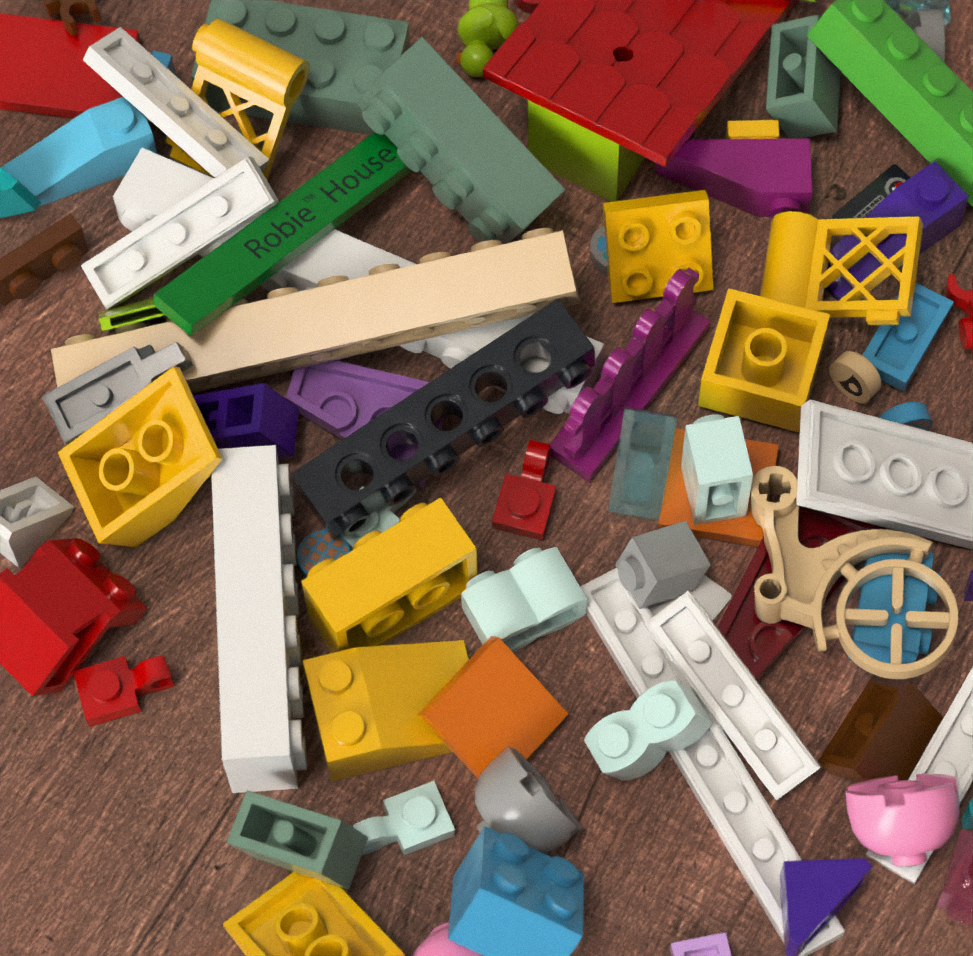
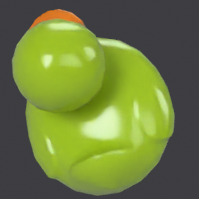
M469 0V10L460 18L457 27L459 40L465 46V49L455 59L456 63L469 76H483V67L492 58V50L499 49L519 25L517 16L508 8L507 0Z

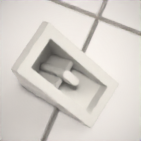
M36 476L0 490V553L20 569L32 557L38 547L44 544L71 515L74 506Z

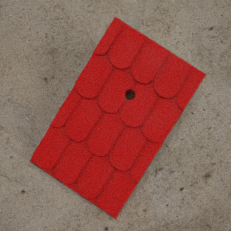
M542 0L524 23L521 22L483 67V78L528 99V150L547 170L614 202L619 200L645 157L664 167L667 166L769 39L772 25L781 23L799 0Z

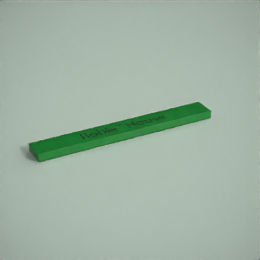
M372 133L154 294L153 305L190 337L412 170L401 161L397 154L398 147L385 134Z

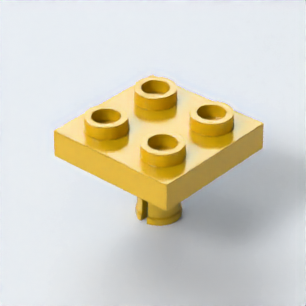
M706 190L602 203L608 284L612 303L663 297L666 285L679 269L686 271L690 268L699 274V280L694 285L693 293L714 290L709 199Z

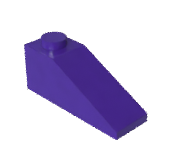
M934 161L895 188L865 218L920 216L923 223L920 255L961 226L969 196ZM890 234L876 248L887 259H890L906 245L907 234ZM845 235L830 250V253L837 260H840L860 242L853 235ZM868 252L851 266L848 271L861 283L882 264ZM829 262L827 269H829L832 266ZM841 275L825 289L836 301H839L853 287Z
M265 383L193 396L218 449L276 445L278 458L294 456L299 408Z

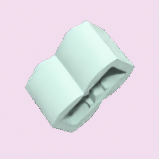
M557 547L543 551L541 548L530 549L518 556L513 563L514 566L509 570L496 574L494 571H485L478 574L467 583V589L461 593V608L481 643L484 644L491 636H497L512 652L527 646L538 637L551 634L583 617L587 611V598Z
M676 680L659 683L646 690L637 698L630 710L615 712L601 719L590 729L584 741L602 773L621 781L639 778L653 770L664 758L667 751L681 750L698 741L708 731L712 720L694 690Z

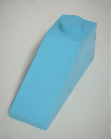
M121 97L86 110L1 168L16 178L42 203L39 206L125 176L141 148L156 154L157 150L146 116L125 97Z

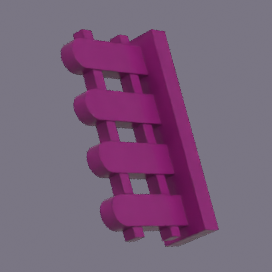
M690 268L686 271L679 269L674 273L665 287L661 303L655 310L648 308L640 316L633 329L631 341L624 349L617 347L610 354L602 368L601 379L593 389L587 386L579 393L570 409V418L550 443L549 454H551V457L589 483L592 482L710 330L711 320L693 309L697 299L693 297L694 285L699 280V274Z

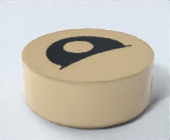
M845 351L829 367V373L834 384L845 396L855 402L866 403L881 389V378L877 369L867 358L859 353Z

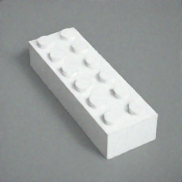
M276 445L218 449L222 460L211 474L222 761L232 793H241L247 790L256 792L298 789L297 770H307L305 737L302 734L301 719L295 720V718H304L303 686L300 685L298 666H302V650L296 616L300 615L298 584L295 583L294 566H297L296 537L293 534L292 516H295L293 485L290 482L289 464H279Z

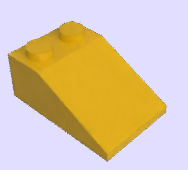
M174 366L58 452L98 543L127 547H138L173 522L222 460L181 369Z
M464 640L355 647L303 660L331 782L453 752L418 714L469 660Z
M296 872L291 873L223 923L226 931L245 956H404L399 947L341 887Z

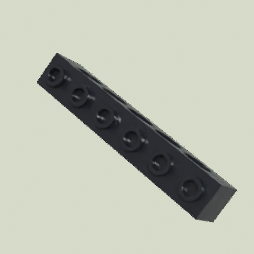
M557 298L292 472L296 488L331 539L341 533L344 535L353 534L370 521L371 513L386 503L389 506H394L407 499L415 491V484L430 474L436 477L451 470L459 462V455L477 444L478 447H484L492 443L503 433V426L521 415L522 418H528L540 411L547 404V397L565 386L566 389H572L584 382L592 373L591 368L596 366L594 346ZM534 357L544 358L550 363L545 370L537 373L529 372L522 367L527 360ZM489 386H498L506 391L501 399L494 402L484 401L479 397L480 392ZM445 415H455L462 420L460 425L451 431H442L434 426L436 421ZM400 444H411L418 448L415 455L407 460H396L390 456L392 450ZM356 473H367L373 477L371 483L364 489L352 490L346 487L348 479Z

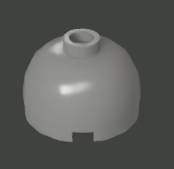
M508 746L481 773L475 787V805L483 818L476 825L479 832L482 831L484 826H487L499 833H511L522 839L527 846L548 854L567 842L582 826L563 799L559 802L550 790L549 786L551 785L515 748L511 749Z

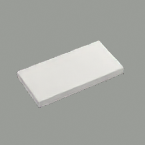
M810 399L801 405L796 505L973 550V443Z

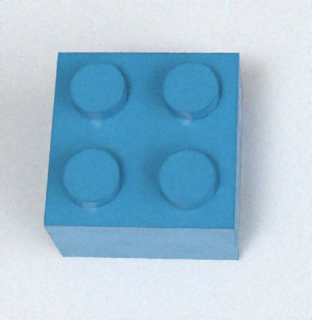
M484 826L453 876L448 939L483 956H570L583 937L584 872L577 870L571 862L562 857H550L527 846L516 835L499 833Z

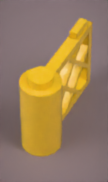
M215 19L210 25L207 23L203 24L194 37L192 50L196 52L198 69L191 90L208 104L205 93L209 82L223 88L231 108L218 114L222 118L234 114L242 135L270 159L262 172L266 180H268L292 105L300 96L308 79L310 64L307 60L222 19ZM240 97L247 100V102L242 103ZM253 105L260 106L274 113L268 132L257 137L245 111L246 108ZM167 136L165 143L173 146L170 157L213 177ZM265 140V143H264V146H263V149H262L261 146H260V144H259V142Z
M789 211L779 213L771 220L760 296L830 314V318L866 317L868 325H899L900 316H911L923 230L920 216L817 219L802 212ZM890 234H907L906 245L890 259H887L876 248ZM853 235L860 243L840 260H837L830 253L832 236ZM870 252L882 265L859 283L848 269ZM828 262L832 265L829 269H827ZM903 265L901 273L898 268ZM892 274L900 282L898 300H876L869 292ZM841 275L853 287L839 301H823L824 289Z

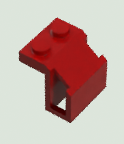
M80 538L48 540L38 547L20 572L14 575L8 568L0 572V664L32 696L61 692L74 675L73 671L78 670L108 628L137 624L148 609L135 596V587L124 577L112 573L99 561L100 554L97 549Z

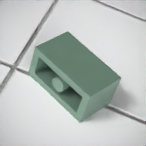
M819 15L772 25L766 110L774 120L779 121L780 128L789 139L806 138L837 131L841 71L806 36L820 19Z
M247 790L226 843L254 859L349 890L368 837L342 820Z

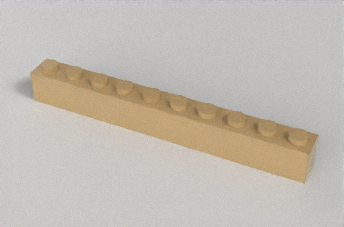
M539 228L524 233L522 235L523 240L502 244L500 240L479 242L473 245L471 252L455 256H451L449 252L431 253L421 257L420 264L400 268L398 264L379 265L370 269L368 276L351 280L343 275L332 276L320 280L316 288L299 292L294 287L280 288L269 292L265 300L247 303V300L244 299L239 300L191 337L168 317H166L165 323L146 327L145 323H133L117 327L115 329L116 334L96 338L92 334L73 336L65 340L66 346L51 349L57 388L134 346L140 349L151 345L155 353L175 342L184 346L193 366L184 370L182 374L191 393L533 315L557 298L564 307L581 304L568 244L563 231L553 233L551 228Z

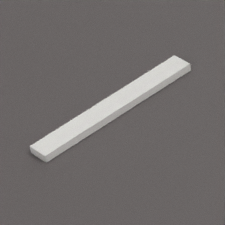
M617 568L580 586L587 598L586 614L636 698L654 685L676 680L693 689L645 625L654 616L648 606L639 609L630 591H627L621 584ZM696 693L712 720V724L698 741L686 748L669 751L784 943L779 876L784 861H801V858L718 721ZM836 915L799 956H808L843 937L845 930Z

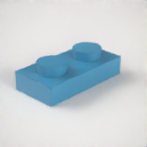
M915 282L911 316H900L899 325H880L862 355L874 365L882 381L903 392L905 391L949 316L954 301Z

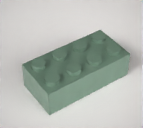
M211 0L205 23L210 25L215 19H222L309 62L310 71L308 79L300 96L292 105L287 122L371 135L375 131L364 121L361 114L363 110L357 103L378 76L411 47L409 22L271 0ZM196 59L191 74L192 84L198 69ZM209 82L205 93L208 105L216 111L230 109L231 107L223 88ZM240 97L242 103L247 102V100ZM257 105L245 109L248 116L272 119L274 113Z
M423 37L416 41L378 76L357 103L363 110L361 114L367 125L380 135L385 134L398 147L397 154L401 161L412 171H420L431 182L436 198L445 207L451 210L456 209L469 223L467 225L469 232L478 242L500 240L502 244L509 243L566 190Z

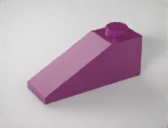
M810 138L690 139L684 143L666 167L655 162V174L695 191L706 190L707 196L756 217L773 218L779 213L789 211L809 214L812 198Z

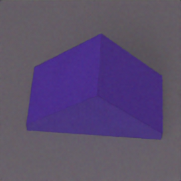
M866 859L783 862L779 878L784 947L787 956H799L863 886L873 867Z

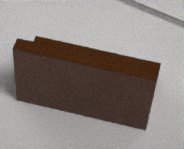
M873 675L818 762L829 774L860 782L888 776H898V781L908 780L942 722L943 717L911 681L888 679Z

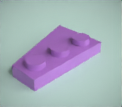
M333 360L294 369L286 399L299 408V414L337 437L344 439L429 382ZM445 416L436 421L434 426L437 429H442ZM400 444L392 450L390 456L396 460H407L415 455L418 448L411 444ZM427 477L418 482L417 485L424 488Z

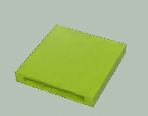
M154 298L98 312L102 331L164 316L165 314L153 305Z

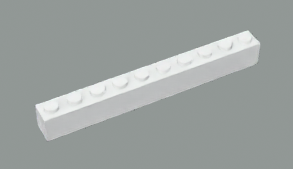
M141 148L113 195L119 221L128 230L133 232L214 178ZM267 210L206 248L199 255L205 257ZM334 229L263 282L261 286L270 292L286 287L297 288L299 292L316 288L320 280L332 276L343 275L351 280L368 276V271L379 265L398 264L400 268L416 264ZM532 315L399 346L413 353L424 351L436 356L451 369ZM587 337L595 349L596 366L591 368L592 373L578 386L572 389H566L564 386L547 397L548 402L543 409L556 414H561L563 411L570 414L572 404L579 393L587 386L593 387L603 367L604 343ZM534 357L527 360L522 367L529 372L537 373L545 370L550 363L544 358ZM494 386L495 388L503 392H506L503 388Z

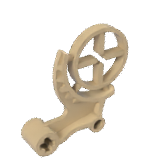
M769 466L758 471L753 477L751 484L752 517L763 529L764 544L770 558L773 574L761 576L754 585L755 613L757 617L768 624L777 623L783 619L812 628L818 652L827 650V640L839 638L844 651L855 664L879 677L888 679L913 678L932 670L940 664L951 650L955 641L958 627V607L954 594L945 580L935 571L922 564L923 558H928L933 542L902 531L872 529L842 535L820 547L806 548L798 540L799 505H796L797 478L793 472L780 466ZM770 495H781L780 502H769ZM892 553L910 554L908 560H882L872 563L859 571L853 567L865 559L878 555ZM892 574L891 610L894 614L902 612L904 575L915 577L931 586L943 600L947 612L909 611L905 616V625L910 628L948 629L939 647L921 660L902 664V626L896 623L891 627L890 664L875 660L861 651L851 639L846 625L886 626L889 619V614L886 610L846 609L854 593L868 581ZM843 575L848 582L838 599L836 625L823 627L821 615L825 599L834 583Z

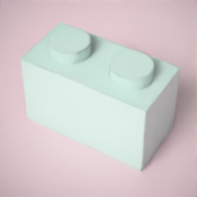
M707 415L697 419L693 424L686 425L681 470L694 525L745 517L753 472L739 416L724 418L722 415Z

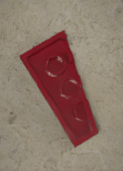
M799 506L798 540L806 548L820 547L837 537L852 532L872 529L887 530L886 527ZM764 536L717 627L757 681L762 678L806 627L783 619L777 623L768 624L761 621L755 613L754 585L761 576L773 574L770 558L764 544ZM863 561L857 563V564L854 565L853 567L857 569V567H858ZM843 575L837 579L830 589L824 605L847 580Z

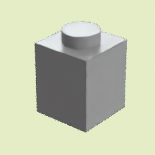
M683 521L632 537L615 566L618 569L621 584L627 591H630L639 609L681 596L687 591L693 592L711 564L687 522Z

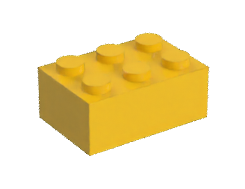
M441 497L429 505L419 503L408 509L400 517L399 523L382 533L376 530L366 534L355 543L353 550L337 560L333 558L325 559L308 572L307 578L301 582L309 621L331 653L355 647L385 645L461 598V593L467 589V583L478 575L477 551Z

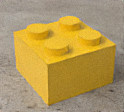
M728 288L701 378L698 406L799 432L801 405L806 403L810 396L825 343L830 314Z

